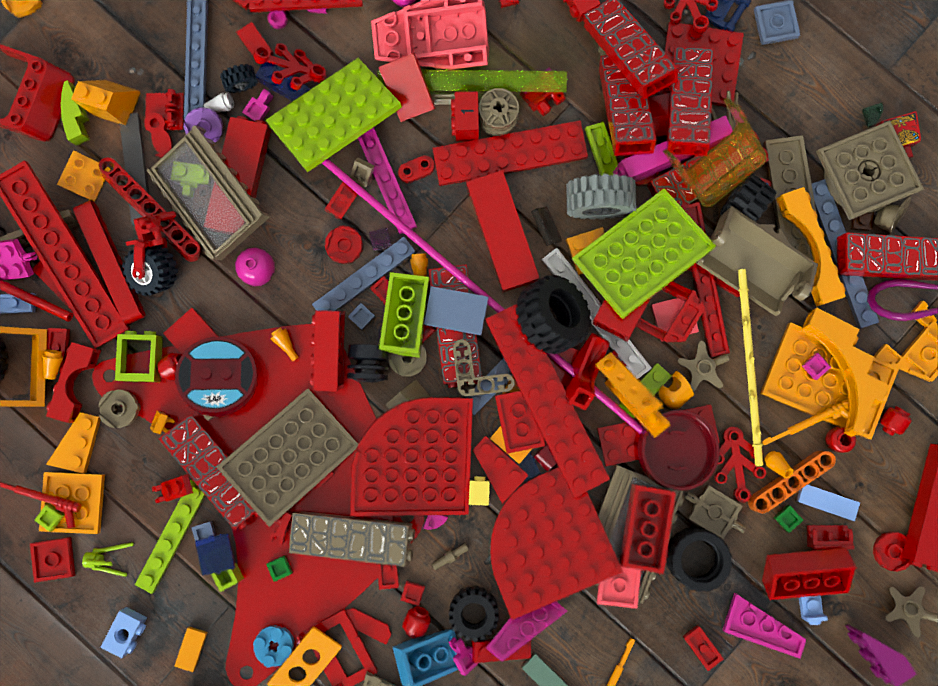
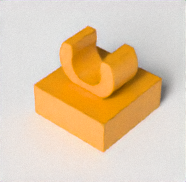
M156 411L150 429L157 434H161L162 430L166 433L170 429L165 428V424L167 422L174 423L175 421L164 412Z

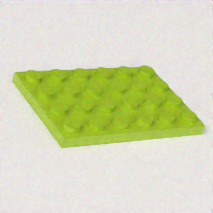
M357 58L266 119V122L303 168L309 172L401 109L402 106L369 68Z
M664 188L637 208L636 211H633L572 257V261L616 313L624 319L715 249L716 245L711 242V239Z

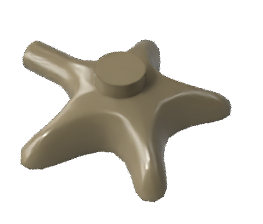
M700 341L694 360L678 359V363L691 372L690 386L692 391L697 389L702 380L710 382L717 388L723 387V383L718 378L715 369L718 365L729 361L727 354L712 359L707 354L705 342Z
M890 587L889 592L894 599L896 607L886 616V621L904 620L915 637L921 636L920 620L926 619L938 622V614L928 612L922 606V599L925 594L924 587H918L909 597L901 595L896 588Z

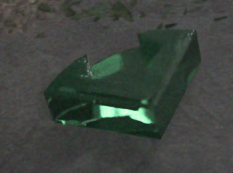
M883 103L872 105L862 110L868 127H871L880 119L883 112Z

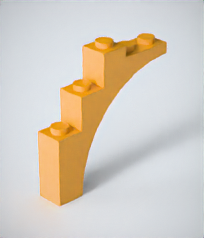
M815 308L808 313L802 330L815 337L827 348L843 373L849 397V415L844 433L850 437L862 434L867 426L865 423L867 417L872 413L874 405L883 403L886 400L889 385L868 375L873 368L872 361L874 356L854 347L859 337L857 334L860 329L819 308Z

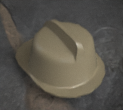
M911 196L907 197L902 205L889 204L879 210L874 224L890 232V235H892L895 227L901 221L910 205Z

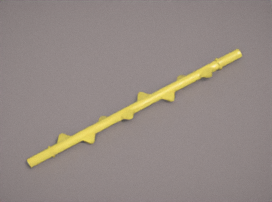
M746 269L738 270V291H740L753 436L752 446L754 447L755 466H763V444L761 443L748 298L749 289L747 287Z

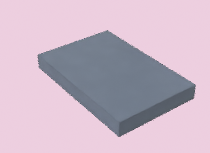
M431 286L424 325L482 336L489 297Z

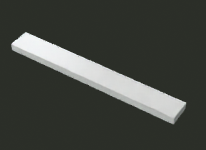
M558 248L546 255L542 262L553 275L568 279L570 283H574L577 286L578 291L581 290L584 300L588 302L587 307L591 312L589 318L593 325V320L602 304ZM593 325L601 337L609 341V347L612 351L615 350L617 352L618 358L624 361L627 365L626 368L637 379L651 369V366L630 340L626 342Z

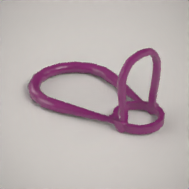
M893 279L876 284L868 292L867 302L871 310L891 320L910 321L938 314V308L910 313H896L882 308L876 302V295L886 288L910 287L938 290V285Z

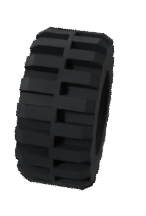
M547 275L522 290L516 304L518 305L516 307L518 325L522 327L523 335L525 334L528 337L527 340L530 343L535 344L534 347L539 350L543 349V352L549 354H559L583 342L591 326V319L589 318L591 312L587 307V300H584L581 290L578 291L577 286L574 283H570L564 277ZM550 308L555 313L557 320L553 317Z

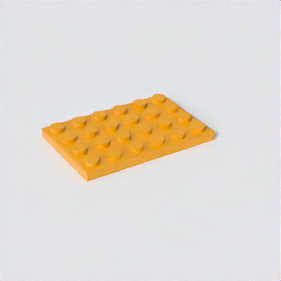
M791 322L788 323L760 394L811 416L849 399L843 373L827 348L815 337L803 331L802 327ZM815 353H819L831 366L818 380H814L801 366ZM874 357L872 361L873 368L868 375L888 384L887 392L889 396L899 367ZM887 398L883 403L874 405L872 413L865 422L867 424L866 429L859 436L872 439ZM841 416L836 419L832 417L827 418L823 421L846 428L848 419Z

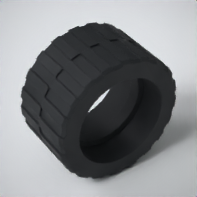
M691 527L677 532L669 541L666 555L667 567L673 577L681 584L697 592H708L719 588L721 584L725 583L731 573L732 554L729 551L728 545L725 544L721 537L706 529ZM698 540L706 541L714 549V564L705 575L692 577L682 568V554L685 548L692 542Z

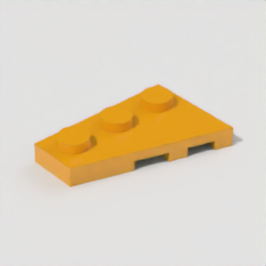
M80 412L46 465L83 474L87 473L101 421L100 417Z

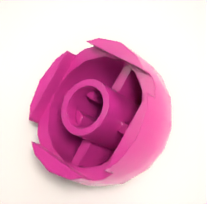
M256 247L248 248L238 255L235 262V271L244 283L251 286H262L269 282L272 274H274L275 262L272 256L265 250Z

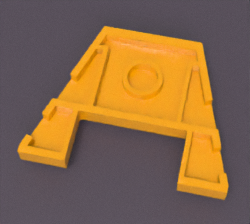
M920 301L911 312L928 310V305L925 301ZM931 315L916 319L924 329L902 355H899L888 344H883L874 357L899 367V370L928 382H933L938 376V324L936 323L937 319L935 316Z

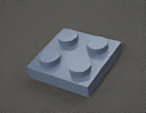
M793 0L756 6L754 8L761 45L798 39L800 37Z

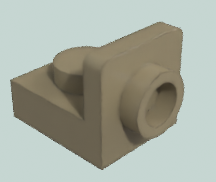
M357 158L354 161L350 178L360 186L367 187L374 179L372 174L375 165Z

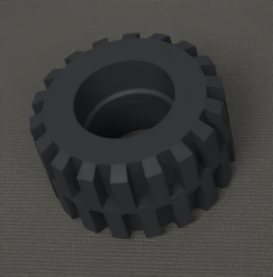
M469 586L465 590L461 589L457 595L455 594L449 609V621L452 624L453 631H457V635L459 637L464 636L467 641H469V638L473 639V641H477L478 638L483 640L486 639V635L490 636L493 633L492 630L496 629L497 621H499V611L496 599L493 598L491 593L487 592V589H479V586H475V588ZM470 603H478L486 611L485 618L478 623L467 622L462 616L463 608Z

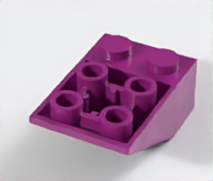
M845 625L849 631L847 633L849 638L855 644H858L860 647L859 653L866 661L870 662L872 665L870 669L877 678L881 677L886 684L890 683L893 686H900L917 675L904 655L851 625Z

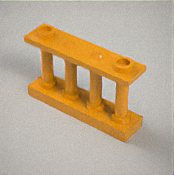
M611 352L595 364L608 378L604 382L605 386L654 438L670 426L669 421L658 411L663 405Z

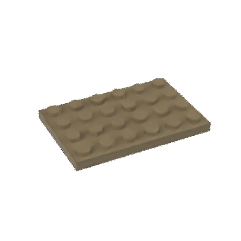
M306 389L216 468L270 527L357 449L358 443L309 389Z

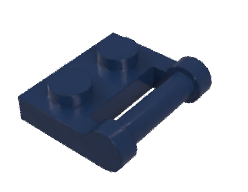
M718 0L717 9L715 11L707 10L704 16L709 19L711 25L718 29L733 32L736 28V23L745 8L749 7L751 0ZM732 4H738L729 22L723 21Z

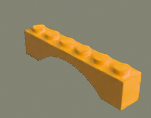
M802 187L782 194L776 198L782 217L789 220L801 231L811 248L813 261L818 264L811 290L816 307L846 297L845 287L838 277V268L833 264L831 250L826 246L824 232L818 225L817 213L810 204L811 198L809 193Z

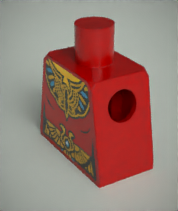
M916 111L883 120L877 124L880 125L890 120L908 157H914L911 147L921 141Z

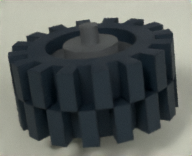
M243 64L239 66L234 65L233 68L229 67L220 74L224 90L228 93H241L242 91H247V89H252L253 86L258 84L254 68L249 64L244 66Z

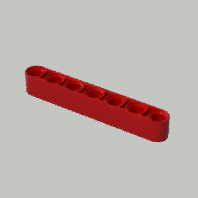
M106 157L100 160L99 170L102 177L142 217L166 212L114 159ZM107 167H113V168H114V169H113L112 171H110V172L104 171L105 168H107ZM122 180L127 181L125 185H119L118 183ZM134 194L141 195L139 199L132 198ZM150 207L155 209V211L152 213H147L145 211L147 208ZM175 219L165 220L169 224L160 230L162 237L166 238L167 242L187 261H197L201 255L198 242ZM179 234L183 238L181 240H174L173 236ZM189 248L197 250L194 254H189L186 251Z
M89 200L74 207V214L122 321L129 325L146 316L135 289H131L129 282L127 283L125 280L126 276L123 275L124 268L122 267L123 262L96 203L93 200Z

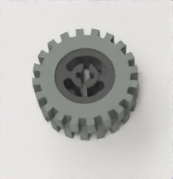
M603 174L602 176L591 175L592 177L583 176L581 179L575 178L566 184L567 214L570 217L593 220L595 218L612 219L624 217V215H629L636 211L635 179L631 177L627 178V176L616 174L608 176V174Z

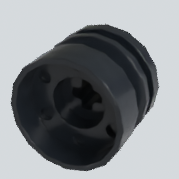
M349 345L348 358L357 360V363L347 365L348 369L356 370V373H347V378L357 382L369 383L388 380V375L379 374V372L388 371V367L380 365V361L389 360V352L380 350L379 345Z

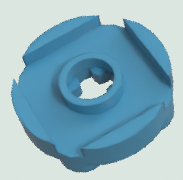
M277 625L265 627L259 632L253 642L255 656L265 667L282 665L293 652L294 638L291 632ZM270 641L278 642L279 645L276 651L270 649Z

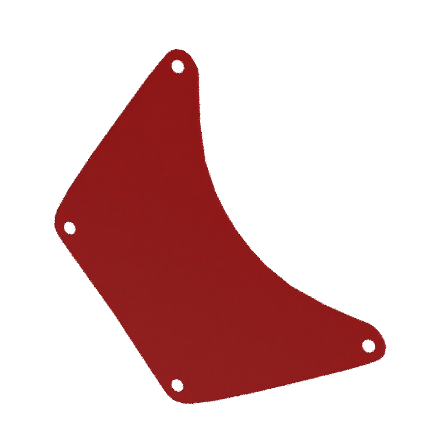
M312 324L281 327L282 330L287 329L292 348L299 357L293 362L288 354L270 339L273 337L271 333L280 327L222 336L239 342L250 352L257 368L258 382L255 393L244 407L232 414L214 417L209 421L184 402L178 392L175 380L168 381L161 377V382H122L115 380L113 382H106L103 374L108 369L116 371V358L100 362L92 374V381L99 395L103 397L104 394L112 390H127L131 392L141 406L138 416L146 419L151 424L156 411L164 412L175 421L174 423L167 422L165 424V428L172 429L192 414L227 457L306 389H309L358 444L364 433L376 420L360 382L347 378V373H355L354 369L347 368V365H351L345 349L343 388L338 391H313V386L310 385V376L314 374V366H311V355L314 354L311 337L312 334H315V326H312ZM175 346L162 348V358L171 352L181 353ZM151 350L127 355L126 373L149 374ZM356 450L333 470L334 475L321 487L316 485L292 506L289 511L350 516L351 471ZM254 515L248 520L250 524L241 531L239 528L236 531L232 528L236 543L238 567L244 579L238 582L236 613L225 669L230 682L234 686H257L280 667H265L255 656L253 642L261 630L270 625H277L288 629L294 638V650L298 645L296 638L298 635L301 638L305 637L303 633L305 630L345 609L378 578L377 563L289 553L291 525L285 535V542L279 546L280 538L278 536H275L274 540L269 542V536L278 529L277 521L269 527L260 516L256 517ZM414 515V519L410 522L413 523L412 529H415L414 540L422 529L424 515ZM351 516L373 519V516ZM393 516V521L403 522L400 516ZM286 555L293 573L273 582L266 564ZM270 641V649L276 651L279 645L278 642ZM243 666H250L253 669V676L250 679H243L240 676V670Z

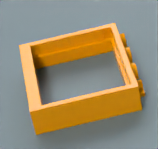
M0 327V333L32 335L30 401L0 400V407H45V378L42 355L45 354L47 345V329Z

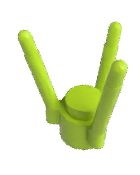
M134 543L94 548L92 552L84 554L82 560L83 567L126 577L127 573L102 567V565L111 566L112 562L104 561V556L101 553L131 547Z

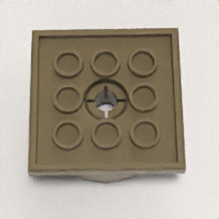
M890 120L816 151L824 167V179L826 180L827 188L836 203L843 207L848 220L881 210L891 203L924 190ZM863 171H866L869 176L862 174Z

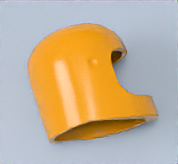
M675 371L671 375L673 379L672 384L668 388L662 385L658 393L663 404L670 409L682 407L694 396V392L686 378L680 372Z

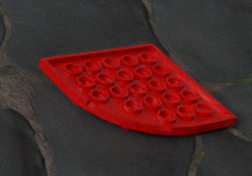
M417 398L400 403L378 417L362 436L354 454L351 471L350 516L469 515L473 398Z
M559 467L522 485L506 501L496 519L491 537V564L496 582L512 620L623 573L588 492L573 497Z

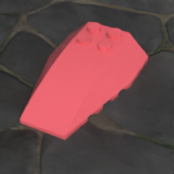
M420 0L421 2L408 5L397 12H391L371 21L375 60L392 62L415 53L419 66L455 70L488 65L489 41L484 0Z

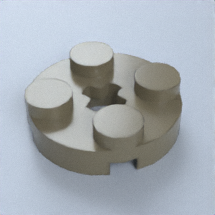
M423 345L421 346L420 358L412 357L410 363L403 361L402 358L405 356L389 353L388 361L390 367L394 372L404 377H412L419 374L427 363V353Z
M112 390L104 394L99 401V417L109 427L125 428L136 420L141 406L131 392L127 390ZM122 405L123 411L116 413L117 409L115 406Z

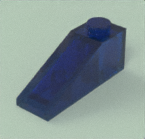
M268 62L262 64L255 75L262 85L291 101L296 100L311 90L305 84H302L300 90L292 89L290 86L293 78L292 75L284 78L281 84H275L271 80L273 72L283 69Z

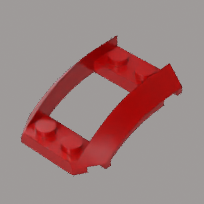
M672 281L661 290L685 302L667 331L662 330L640 318L636 327L664 342H685L705 307L699 300L696 291Z

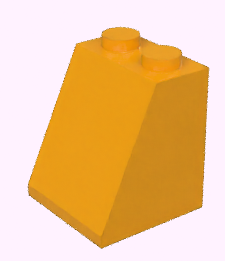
M107 80L78 81L71 99L96 117L126 125L130 114L134 111L140 91Z

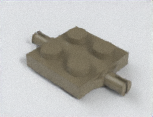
M706 485L704 491L698 497L690 491L684 496L685 499L694 503L688 519L722 539L732 528L741 533L745 532L743 529L746 530V526L737 521L738 513L743 506L710 485Z

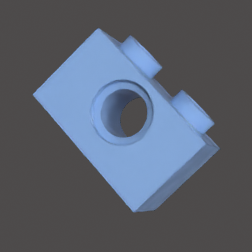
M128 607L120 610L101 648L120 658L131 654L137 645L135 641L138 635L140 636L146 628L144 623L147 617ZM123 629L128 631L129 637L123 634Z

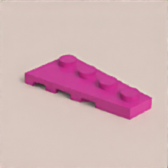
M734 593L722 631L801 659L806 642L805 638Z
M554 602L512 620L510 617L487 646V649L503 662L567 613V610L558 602Z

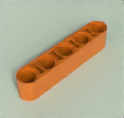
M816 451L792 467L793 474L790 477L794 478L793 486H789V478H784L780 475L751 495L748 500L749 508L758 513H767L831 469L836 462L834 454L829 451ZM822 455L826 457L824 464L820 461ZM806 466H809L810 473L806 476L804 469ZM774 488H777L779 493L778 496L774 498L772 495V491ZM758 499H762L763 505L758 509L756 502Z

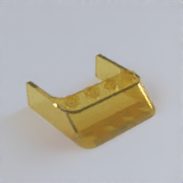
M726 98L724 102L735 119V129L711 149L707 156H703L691 167L684 170L672 153L667 149L663 150V153L683 183L704 207L715 205L746 180L748 176L762 167L767 158L763 147L740 106L729 98Z

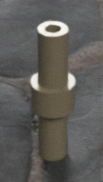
M464 543L455 550H449L444 553L445 556L432 563L433 568L437 570L447 563L451 564L456 561L458 556L469 550L467 545Z

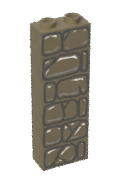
M297 511L292 515L289 553L405 567L413 558V549H410L411 541L414 540L415 529H412L413 523Z

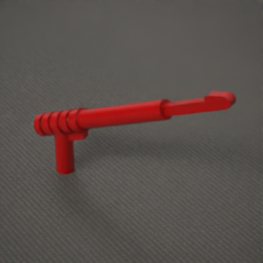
M0 482V487L12 490L14 493L53 504V506H56V510L64 512L67 529L76 527L73 512L80 511L81 503L19 485L14 486Z

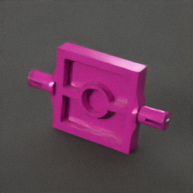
M18 238L0 241L1 280L26 278L34 274L30 261L36 260L37 255L35 252L26 253L21 247Z

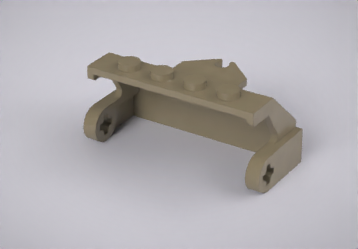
M731 206L719 218L716 229L710 237L711 242L716 245L715 249L696 264L737 291L739 290L738 270L746 269L747 287L749 289L748 298L777 316L781 313L783 303L792 291L793 297L799 301H803L810 294L818 264L793 248L781 229H778L777 233H775L773 230L774 224H758Z

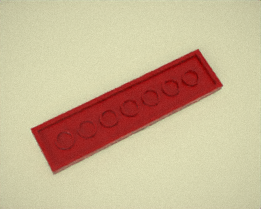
M581 120L432 148L439 186L469 181L474 176L483 177L492 170H503L504 174L588 158Z

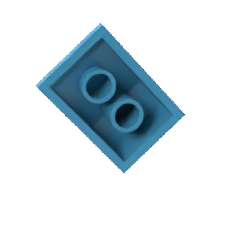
M453 629L410 639L393 646L402 686H422L459 670L453 660V657L457 654L449 645V641L454 637L456 638Z

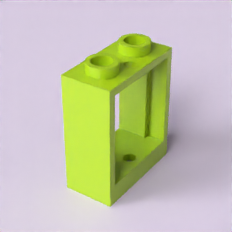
M125 331V334H117L115 381L161 382L157 364L162 359L163 337L156 335V332L144 331V335H137V331ZM127 340L151 341L149 374L126 373Z

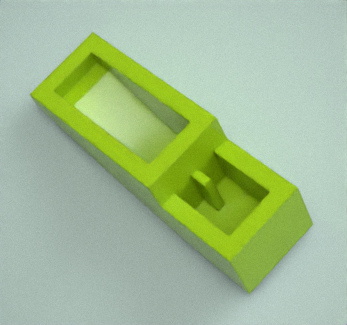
M67 80L64 82L62 89L61 116L68 141L77 146L90 140L83 125L84 122L89 121L86 110L71 99L76 87Z

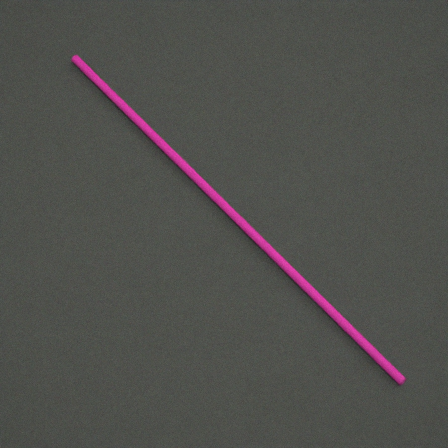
M329 159L322 162L325 167L476 295L489 297L488 305L497 313L505 310ZM546 353L572 377L575 376L573 367L560 355ZM595 386L596 397L641 434L644 427Z

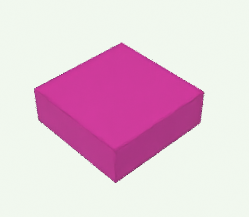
M815 353L801 365L814 380H818L831 368L819 353Z

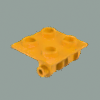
M73 150L57 185L95 202L105 179L100 173L99 162ZM107 167L104 171L109 172L111 168Z

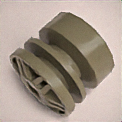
M495 88L487 91L479 103V124L482 130L494 137L510 134L515 129L519 114V103L516 96L504 88Z

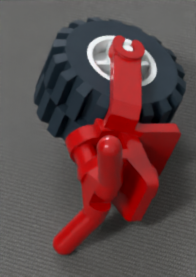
M174 211L144 216L133 220L138 239L125 242L126 246L134 245V249L129 251L128 255L124 258L125 262L122 266L124 268L123 275L126 276L125 280L127 283L129 282V287L135 289V292L138 294L142 293L143 296H150L168 290L175 284L174 281L177 280L178 276L176 273H178V268L175 266L177 265L176 260H173L174 256L172 253H168L167 240L162 237L160 231L162 230V226H160L161 221L176 218V212Z

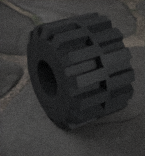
M751 174L733 190L723 205L720 215H723L732 206L756 222L771 205L777 191L755 174Z

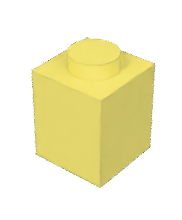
M474 476V480L470 479L469 505H489L490 481L486 480V477Z

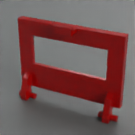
M343 609L314 625V627L324 633L330 628L341 624L364 668L347 677L335 655L324 669L332 686H354L365 680L367 671L372 674L378 672L346 610ZM312 627L303 632L305 636ZM300 635L296 637L299 644L303 638ZM312 649L317 659L319 660V652L317 650Z

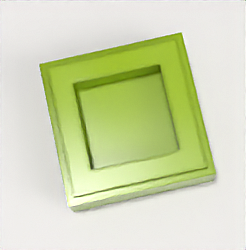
M46 504L34 521L49 532H52L65 515L56 510L51 504Z

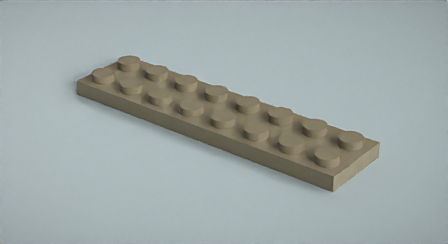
M803 135L766 140L763 142V145L768 152L769 161L766 163L769 181H771V187L777 191L773 200L777 228L782 230L793 248L813 260L811 248L806 238L793 223L782 217L776 198L782 194L804 187L810 195L812 209L816 211Z

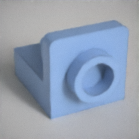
M821 595L799 597L801 618L811 625H819L821 621L828 620L827 616L823 614Z

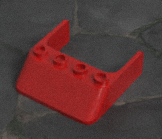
M0 44V50L6 55L28 62L26 72L10 112L5 118L0 119V127L39 141H49L54 136L61 118L63 84L68 80L74 85V77L69 72L42 58Z

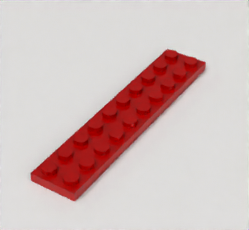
M24 160L0 174V196L94 348H99L116 338L117 334H123L125 331L130 330L129 325L122 321L113 299L28 161Z
M515 304L486 318L485 322L573 497H577L610 480L573 405L568 403L566 391L546 352H543V349L539 350L534 347L535 344L530 343L527 340L528 337L525 334L523 335L522 327L518 325L516 307L518 305Z

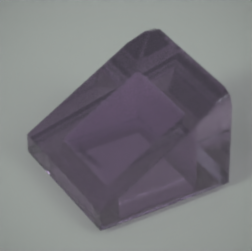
M387 227L369 232L374 251L392 246Z

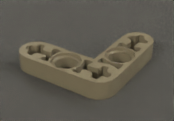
M458 340L454 343L453 353L457 387L461 395L476 396L510 391L514 387V378L509 374L474 377L470 344L466 340ZM460 343H463L468 348V350L464 351L465 357L469 356V360L461 359L457 361V357L461 358L460 351H456ZM463 362L468 363L470 366V370L466 374H462L458 369L459 365ZM504 377L511 381L508 388H504V385H498L499 390H494L495 383L493 378H497V382L503 381ZM478 380L477 388L479 392L475 393V388L469 389V393L461 390L464 382H468V385H475L473 381ZM483 380H489L492 387L490 390L484 391L481 389L480 383Z

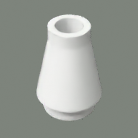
M222 92L204 103V107L210 108L215 112L230 111L234 107V102L229 93Z

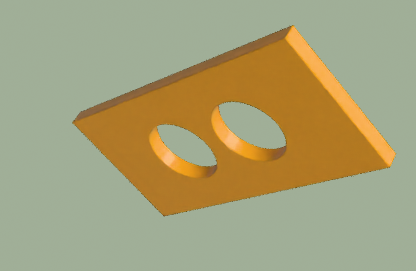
M313 626L270 678L267 685L311 686L342 648V645ZM309 649L317 650L320 654V659L316 663H307L303 659V653ZM296 666H300L306 671L305 678L299 681L293 680L289 676L290 669Z

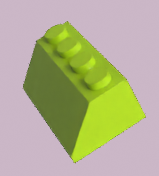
M390 272L379 345L380 350L401 356L420 358L430 288L429 277Z

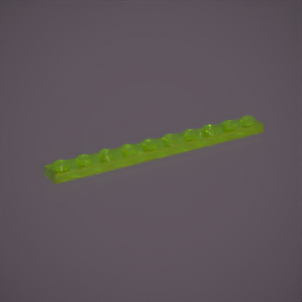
M377 70V78L386 87L380 70ZM421 70L429 91H489L495 88H504L511 92H567V71Z

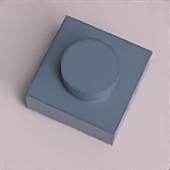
M360 303L348 317L363 330L376 316Z
M212 521L191 527L196 546L217 540Z

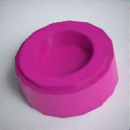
M270 11L268 21L273 28L282 29L286 26L288 19L284 11Z

